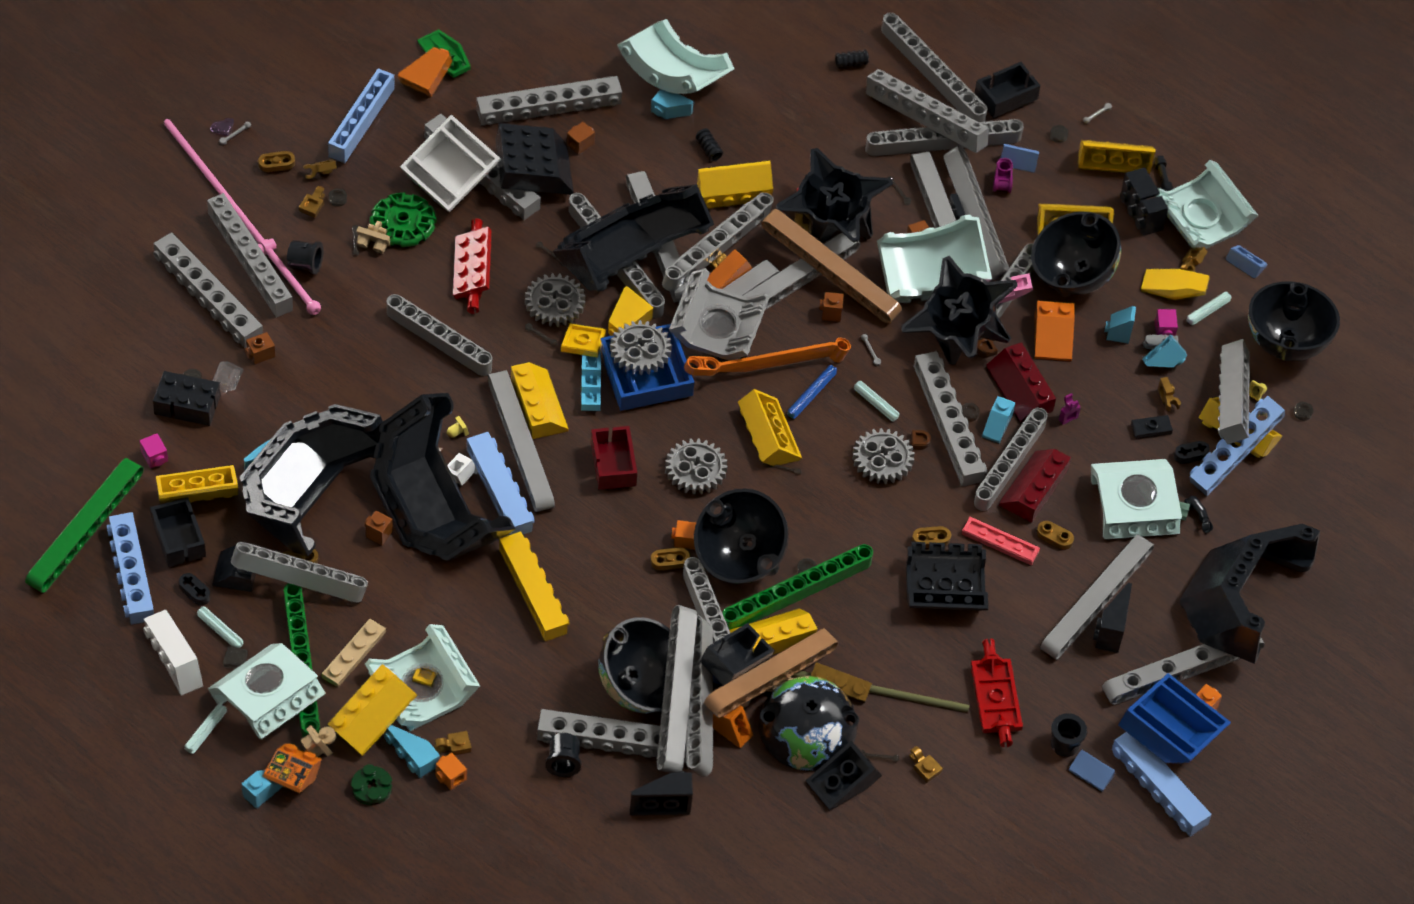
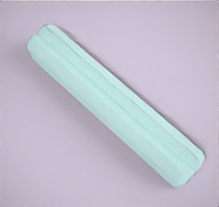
M1223 292L1189 314L1186 319L1190 325L1196 324L1230 302L1231 295L1228 292Z
M858 381L854 385V390L893 422L898 419L899 412L866 384Z
M203 606L197 611L198 617L234 649L238 650L243 646V640L206 607Z
M217 704L186 743V751L191 754L195 753L226 714L227 708L225 706Z

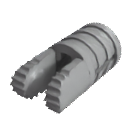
M1146 335L1142 345L1146 349L1153 350L1169 335ZM1173 336L1178 342V336Z

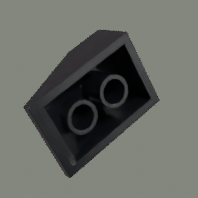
M1127 583L1103 611L1102 618L1097 619L1093 640H1096L1095 648L1119 652L1125 630L1132 583Z
M850 741L813 773L806 782L825 805L832 810L868 789L883 775L853 741Z
M678 771L670 773L631 791L629 815L691 814L693 798L692 772Z

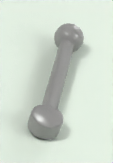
M1106 103L1104 108L1089 117H1085L1083 122L1088 124L1091 119L1102 112L1111 110L1112 105Z
M245 122L244 126H242L226 138H220V144L226 145L229 139H231L244 129H249L251 127V123Z
M862 334L861 340L868 347L874 359V365L880 366L881 359L875 355L868 341V335Z

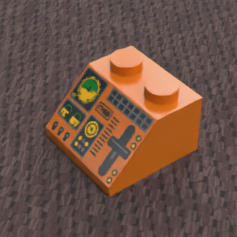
M285 743L277 749L263 777L300 793L315 781L322 759L316 757L312 752H304L293 744Z

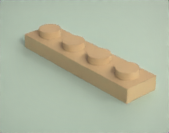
M369 619L324 670L322 678L339 687L386 633V628Z

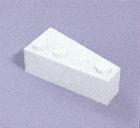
M167 610L144 618L146 627L143 630L147 639H151L154 650L158 652L180 695L182 696L203 687L197 657Z

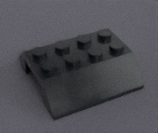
M911 542V546H908L906 560V587L909 608L988 611V592L985 591L986 549H982V544H968L967 551H964V544L948 543V550H945V543L929 542V549H925V542Z

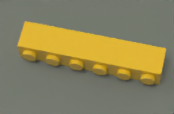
M521 531L500 538L499 550L544 640L548 641L567 634L569 619L566 614L563 615L561 603L553 595L552 585L545 580V572L543 568H539L538 558L535 553L531 552L528 538H524Z

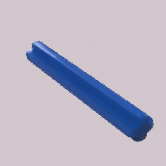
M829 365L788 409L787 415L795 419L837 374V368Z

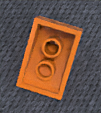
M1037 301L1034 314V359L1072 362L1074 303Z

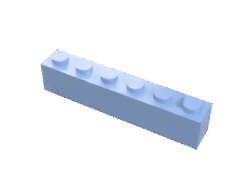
M377 69L328 142L330 158L346 163L393 92L394 74Z
M489 432L467 438V451L499 516H508L515 527V530L509 533V535L520 531L522 534L532 532L533 523H535L532 512H528L526 500L520 496L519 486L517 482H513L511 470L509 467L506 468L504 456L498 452L495 438H491Z
M1127 732L1114 740L1112 747L1114 756L1125 764L1126 769L1131 774L1136 776L1140 785L1146 788L1152 794L1153 799L1164 807L1167 815L1174 818L1182 831L1192 836L1209 824L1212 814L1159 757Z

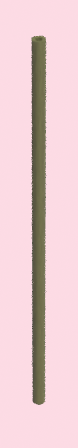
M799 671L791 677L811 676L812 673ZM874 685L871 686L869 693L967 713L970 706Z

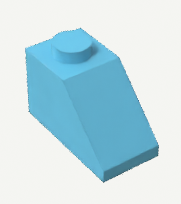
M660 89L652 99L651 112L665 119L689 116L693 113L694 101L678 93H671Z
M1135 306L1111 314L1110 321H1106L1104 332H1108L1107 340L1129 344L1135 320Z
M1169 335L1142 359L1147 366L1175 367L1182 364L1188 355L1175 338Z
M997 396L984 428L983 438L1000 444L1013 416L1015 402Z
M265 770L256 771L242 783L243 797L256 809L283 787L264 778Z

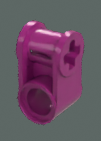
M1001 158L997 161L993 182L994 192L1001 190L1011 193L1013 163L1007 158Z

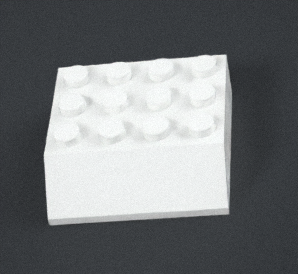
M450 115L400 167L424 192L442 208L450 212L501 159L456 118Z

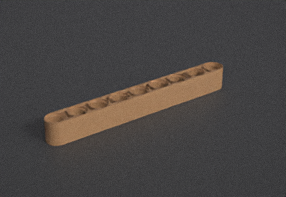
M773 209L762 221V227L769 234L883 322L891 323L902 311L900 303L781 211Z
M823 628L713 691L707 696L704 704L717 718H720L827 656L836 649L839 642Z

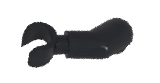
M1196 496L1186 498L1184 502L1190 504L1189 509L1194 507L1202 522L1203 532L1205 531L1206 534L1212 531L1214 528L1213 524L1209 520L1206 508Z

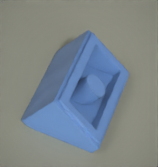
M1004 144L1001 158L1011 160L1015 169L1035 172L1039 151Z
M1240 245L1231 248L1226 256V261L1252 278H1256L1268 265Z
M1083 750L1079 752L1069 768L1070 772L1102 792L1113 779L1115 770Z

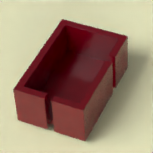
M630 426L612 427L611 442H608L609 428L591 429L590 443L598 490L637 486L638 473Z

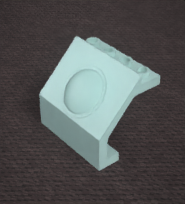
M1212 160L1205 164L1207 169L1194 180L1170 191L1157 188L1160 192L1158 196H1162L1168 206L1167 217L1191 248L1205 247L1207 249L1239 234L1258 217V214L1218 163Z

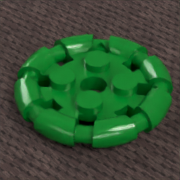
M395 193L388 195L386 199H381L371 211L372 216H370V224L375 225L377 221L382 222V228L387 227L385 235L390 236V245L394 246L396 244L401 245V247L415 246L421 240H427L434 232V224L437 222L436 213L433 207L428 205L427 200L418 195H407L406 193ZM400 217H407L408 219L402 221V220H399L398 218H400Z

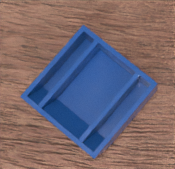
M671 324L656 327V329L662 327V333L667 332V338L671 339V357L668 358V363H664L663 368L658 367L657 372L651 369L650 374L646 371H643L642 375H640L639 371L633 374L632 369L625 372V366L619 368V362L614 363V357H611L610 344L613 336L600 338L604 365L620 411L693 396L695 382L692 375L688 374L684 369V364L687 360L679 339L669 331Z
M1168 673L1127 709L1119 726L1165 763H1189L1225 730L1231 722Z

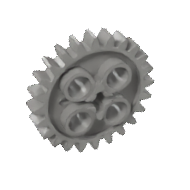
M552 273L550 278L545 274L543 280L537 277V282L532 281L531 286H528L527 292H525L526 310L530 311L531 317L535 316V321L542 319V324H545L547 321L549 326L556 323V326L559 327L560 322L566 326L567 320L573 323V318L578 319L579 313L582 314L583 308H585L586 296L584 295V289H580V283L575 284V279L569 281L568 275L562 278L561 274L555 277Z
M639 320L636 325L634 321H631V326L625 323L624 329L618 327V332H614L610 344L611 357H614V363L619 362V368L625 366V372L632 369L633 374L639 371L640 375L643 374V371L650 374L651 369L657 372L658 367L663 368L664 363H668V358L671 357V339L667 338V332L662 333V327L656 329V324L649 326V321H647L644 325Z
M880 428L879 433L872 429V434L865 432V437L860 436L859 441L855 442L852 460H854V466H858L857 472L863 471V477L870 476L869 481L875 478L878 484L880 480H883L885 484H887L888 480L894 483L895 478L901 481L902 475L907 476L908 471H911L915 452H912L913 446H909V440L903 441L904 435L898 437L897 431L891 434L890 429H888L885 433Z
M691 438L688 444L683 440L682 446L676 444L675 449H670V454H667V459L665 460V473L668 474V480L672 479V485L678 484V490L684 487L685 493L689 489L692 490V494H695L696 490L703 494L704 489L708 493H710L711 487L717 489V484L721 485L722 480L726 478L728 467L727 459H724L725 454L720 453L721 448L714 449V443L707 445L708 440L701 443L700 438L697 439V442H693Z

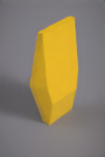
M1146 269L1141 291L1172 300L1201 296L1206 294L1209 275L1181 269Z

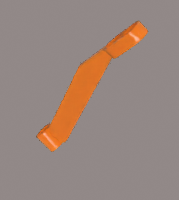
M838 338L835 342L726 362H719L713 357L690 356L684 364V369L690 375L714 376L718 372H749L824 357H830L834 362H842L849 352L851 344L845 338ZM689 363L695 364L697 368L691 367ZM706 364L712 365L714 369L709 368Z

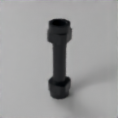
M1161 155L1155 157L1154 165L1159 170L1162 182L1161 189L1165 191L1173 190L1172 182H1169L1166 172V159Z

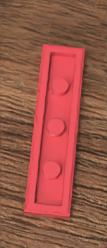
M969 517L961 533L1031 566L1040 551V547L972 517Z

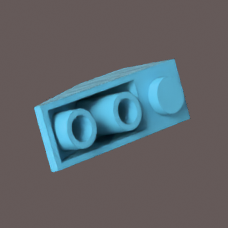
M392 725L387 728L384 734L385 740L396 748V753L401 759L404 758L406 760L408 768L412 773H416L421 778L436 769V763L440 759V755L429 741Z

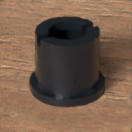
M292 240L287 251V266L289 268L306 270L316 275L323 261V244L319 241L308 243Z
M1070 713L1057 716L1051 725L1052 749L1054 748L1055 753L1062 757L1075 755L1087 735V726L1084 720Z
M558 733L551 737L549 756L545 760V768L549 773L558 777H571L580 772V740L578 737L570 733Z

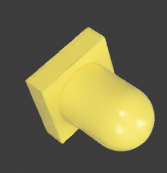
M1252 380L1249 385V396L1259 401L1267 391V386L1264 383H1257Z
M460 416L456 417L457 423L447 429V435L454 438L464 433L467 436L469 434L467 426Z

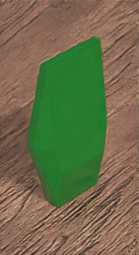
M436 30L417 40L425 53L434 47L445 49L450 53L452 64L446 73L453 78L471 70L461 44L441 30Z

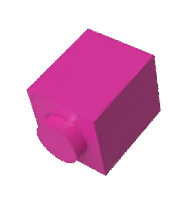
M1157 309L1155 317L1156 335L1176 336L1178 329L1176 310Z
M158 433L140 440L141 453L150 468L161 466L168 462L167 449Z

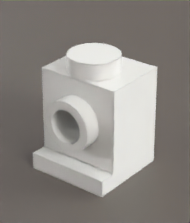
M460 453L447 465L456 484L463 485L473 474L478 473L474 462Z

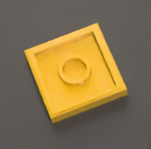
M570 323L561 345V352L598 358L601 350L600 338L606 336V329Z

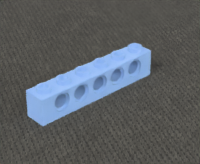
M1269 396L1264 400L1260 399L1256 403L1255 409L1251 413L1249 412V429L1254 431L1252 434H1249V438L1237 441L1241 444L1238 448L1232 447L1231 444H1227L1224 439H1221L1216 445V449L1212 453L1209 452L1203 458L1204 462L1199 467L1195 466L1191 470L1190 482L1208 496L1285 417V410ZM1260 415H1264L1267 417V419L1264 421H1260L1257 419V417ZM1222 455L1228 457L1226 461H1220L1218 458ZM1207 469H1213L1215 470V473L1208 475L1205 473V471Z
M133 512L109 516L110 524L106 526L108 536L113 537V540L110 541L111 551L116 552V557H113L115 569L119 568L120 573H117L118 584L123 585L120 593L122 601H126L127 604L123 606L125 617L130 618L131 624L142 623L144 618L154 615Z

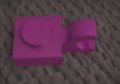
M1072 393L1064 397L1066 405L1061 409L1059 421L1062 425L1079 417L1081 406L1078 400L1073 401Z

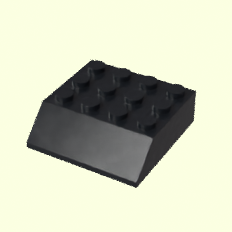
M499 123L495 142L497 156L501 159L498 162L501 189L568 195L574 193L567 143L553 128Z

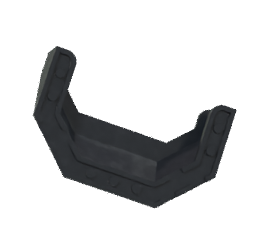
M697 184L669 187L663 189V193L655 196L650 194L640 198L639 203L624 204L563 238L564 241L558 244V248L554 249L553 253L589 291L596 290L600 292L605 290L607 284H609V280L606 278L619 273V269L632 266L633 261L646 258L649 252L653 253L661 250V246L667 242L691 233L702 235L708 232L709 228L715 224Z
M449 393L421 394L380 423L379 431L381 434L379 443H376L374 458L376 459L374 469H371L370 478L389 517L393 519V526L402 544L449 561L505 537L514 531L515 527L508 516H499L491 521L470 513L438 447L442 422L444 418L452 413L454 409L453 401Z
M334 404L328 406L329 410L318 413L315 411L304 415L300 421L284 423L240 476L248 515L292 552L309 556L315 549L316 544L312 538L304 536L301 520L345 466L369 457L374 458L376 443H379L381 434L379 431L380 423L383 422L379 414Z
M1298 524L1251 534L1210 550L1179 601L1181 607L1187 613L1188 621L1197 633L1199 642L1255 664L1260 654L1259 643L1265 621L1262 617L1249 612L1240 595V591L1261 557L1299 572L1309 571L1315 562L1320 530L1305 524Z

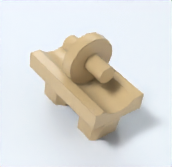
M377 221L375 225L369 224L368 229L358 226L357 233L359 236L357 244L359 247L367 248L369 242L373 241L375 242L373 250L381 254L384 253L387 246L391 247L390 236L385 235L387 229L382 228V222Z
M312 726L308 727L306 730L309 734L301 740L305 748L309 752L314 753L316 757L322 753H325L327 756L331 755L332 751L327 747V744H331L335 740V731L331 727H324L317 733Z

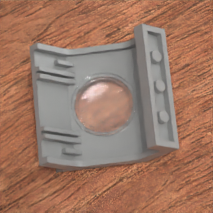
M706 268L692 272L669 331L686 347L729 361L747 356L770 297L766 293L752 297H743L712 286L707 281L710 272Z

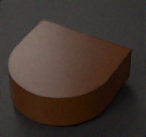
M981 339L978 341L976 353L980 357L987 358L997 355L998 350L992 340Z
M912 430L911 446H913V449L922 450L928 448L931 442L930 434L924 430Z

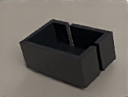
M1018 62L993 73V76L988 75L978 79L974 94L986 105L990 115L996 118L1037 100L1041 85L1033 75H1030V71L1022 62Z
M1146 168L1125 173L1120 192L1121 202L1125 203L1128 214L1133 217L1136 228L1141 231L1143 236L1163 231L1168 212V206L1163 197L1158 196L1160 192Z
M164 371L153 399L154 414L171 418V404H174L175 419L210 426L221 396L220 382Z
M188 497L150 507L151 521L168 567L185 563L187 558L189 561L206 557L205 542Z
M747 623L721 640L719 639L707 646L700 662L724 686L769 660L775 650L762 638L755 650L752 651L760 635Z

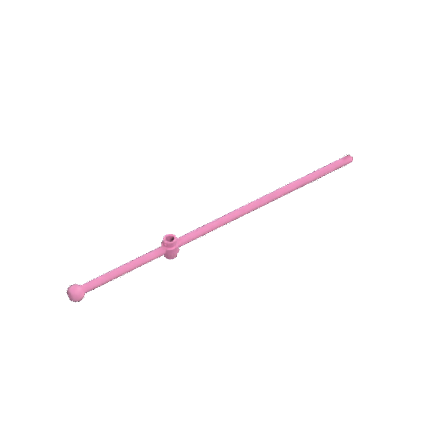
M169 119L164 120V125L219 195L225 194L253 238L257 241L264 255H268L305 302L307 312L311 315H317L321 310L320 303L310 298L273 251L277 248L275 241L272 238L264 240Z

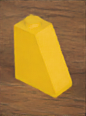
M626 286L609 319V335L613 336L614 332H618V327L624 329L625 323L631 326V321H634L637 325L639 320H641L642 324L645 325L647 321L653 319L654 307Z

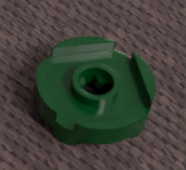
M372 764L365 765L352 778L351 787L354 798L364 805L385 802L392 793V777L383 768ZM373 782L377 787H371L369 789L368 783Z

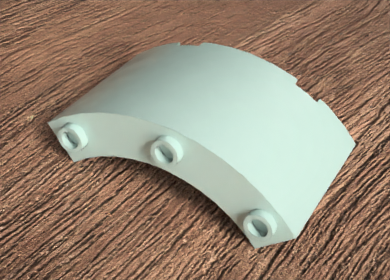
M667 19L651 25L617 45L625 60L639 76L653 86L671 93L686 94L696 92L734 70L727 53L702 55L689 45L685 46L679 41L680 37L674 32Z
M963 215L960 219L938 228H926L921 232L907 234L889 232L877 240L887 293L898 303H909L911 299L921 298V301L929 300L934 288L939 284L942 258L950 256L964 273L984 278L987 282L992 280L979 217Z

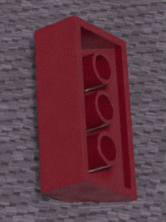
M1022 342L1004 348L986 364L987 370L1004 398L1015 402L1013 413L1019 423L1024 422L1035 408H1042L1047 414L1054 411L1056 397Z
M1056 449L1035 451L999 502V506L1032 523L1068 472L1071 457Z

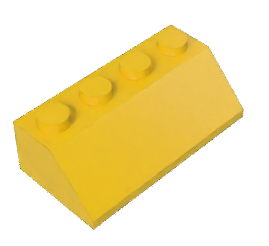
M1081 140L1078 168L1124 173L1146 168L1150 175L1156 149L1149 146Z
M763 161L698 169L697 185L707 208L746 204L760 193H768L772 196L771 162Z
M1038 204V234L1053 220L1074 212L1096 213L1113 223L1114 209L1098 206Z
M530 362L511 366V382L532 439L568 432L569 429L548 370Z
M753 389L738 401L740 413L746 421V428L751 433L752 442L758 450L759 459L763 463L778 466L802 459L777 398Z
M1219 397L1209 398L1198 417L1203 420L1202 424L1209 428L1214 427L1218 429L1220 427L1218 421L1220 416L1218 406H1220ZM1249 429V434H1252L1254 431ZM1272 429L1250 453L1259 458L1260 456H1267L1282 438V435ZM1234 442L1236 445L1241 446L1239 442Z
M234 465L156 476L160 505L186 497L192 503L198 500L208 501L214 498H229L233 495H238V483Z
M799 608L750 623L751 627L760 635L752 651L755 650L762 638L775 650L774 655L785 651L816 633L817 627L810 613ZM740 627L731 629V630H729V631H730V633H731V632L735 631L736 629H738V628H740Z
M382 664L333 717L328 725L363 756L416 698L417 694Z

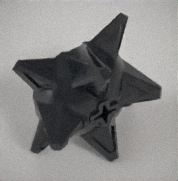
M818 148L810 149V172L802 180L798 191L776 204V208L782 212L804 214L809 220V234L822 244L838 230L854 243L860 240V236L865 239H870L873 236L871 199L893 185L891 178L864 177L858 173L846 170L842 166H836Z
M950 256L942 258L939 284L934 288L929 300L925 302L924 308L901 326L902 332H932L948 363L951 365L957 363L962 352L968 358L975 357L979 338L1008 343L1011 337L996 314V305L1018 287L1016 280L987 282L984 278L964 273Z

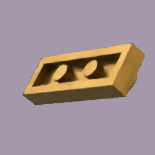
M817 662L811 674L813 677H820L834 683L848 697L862 702H866L872 686L871 682Z

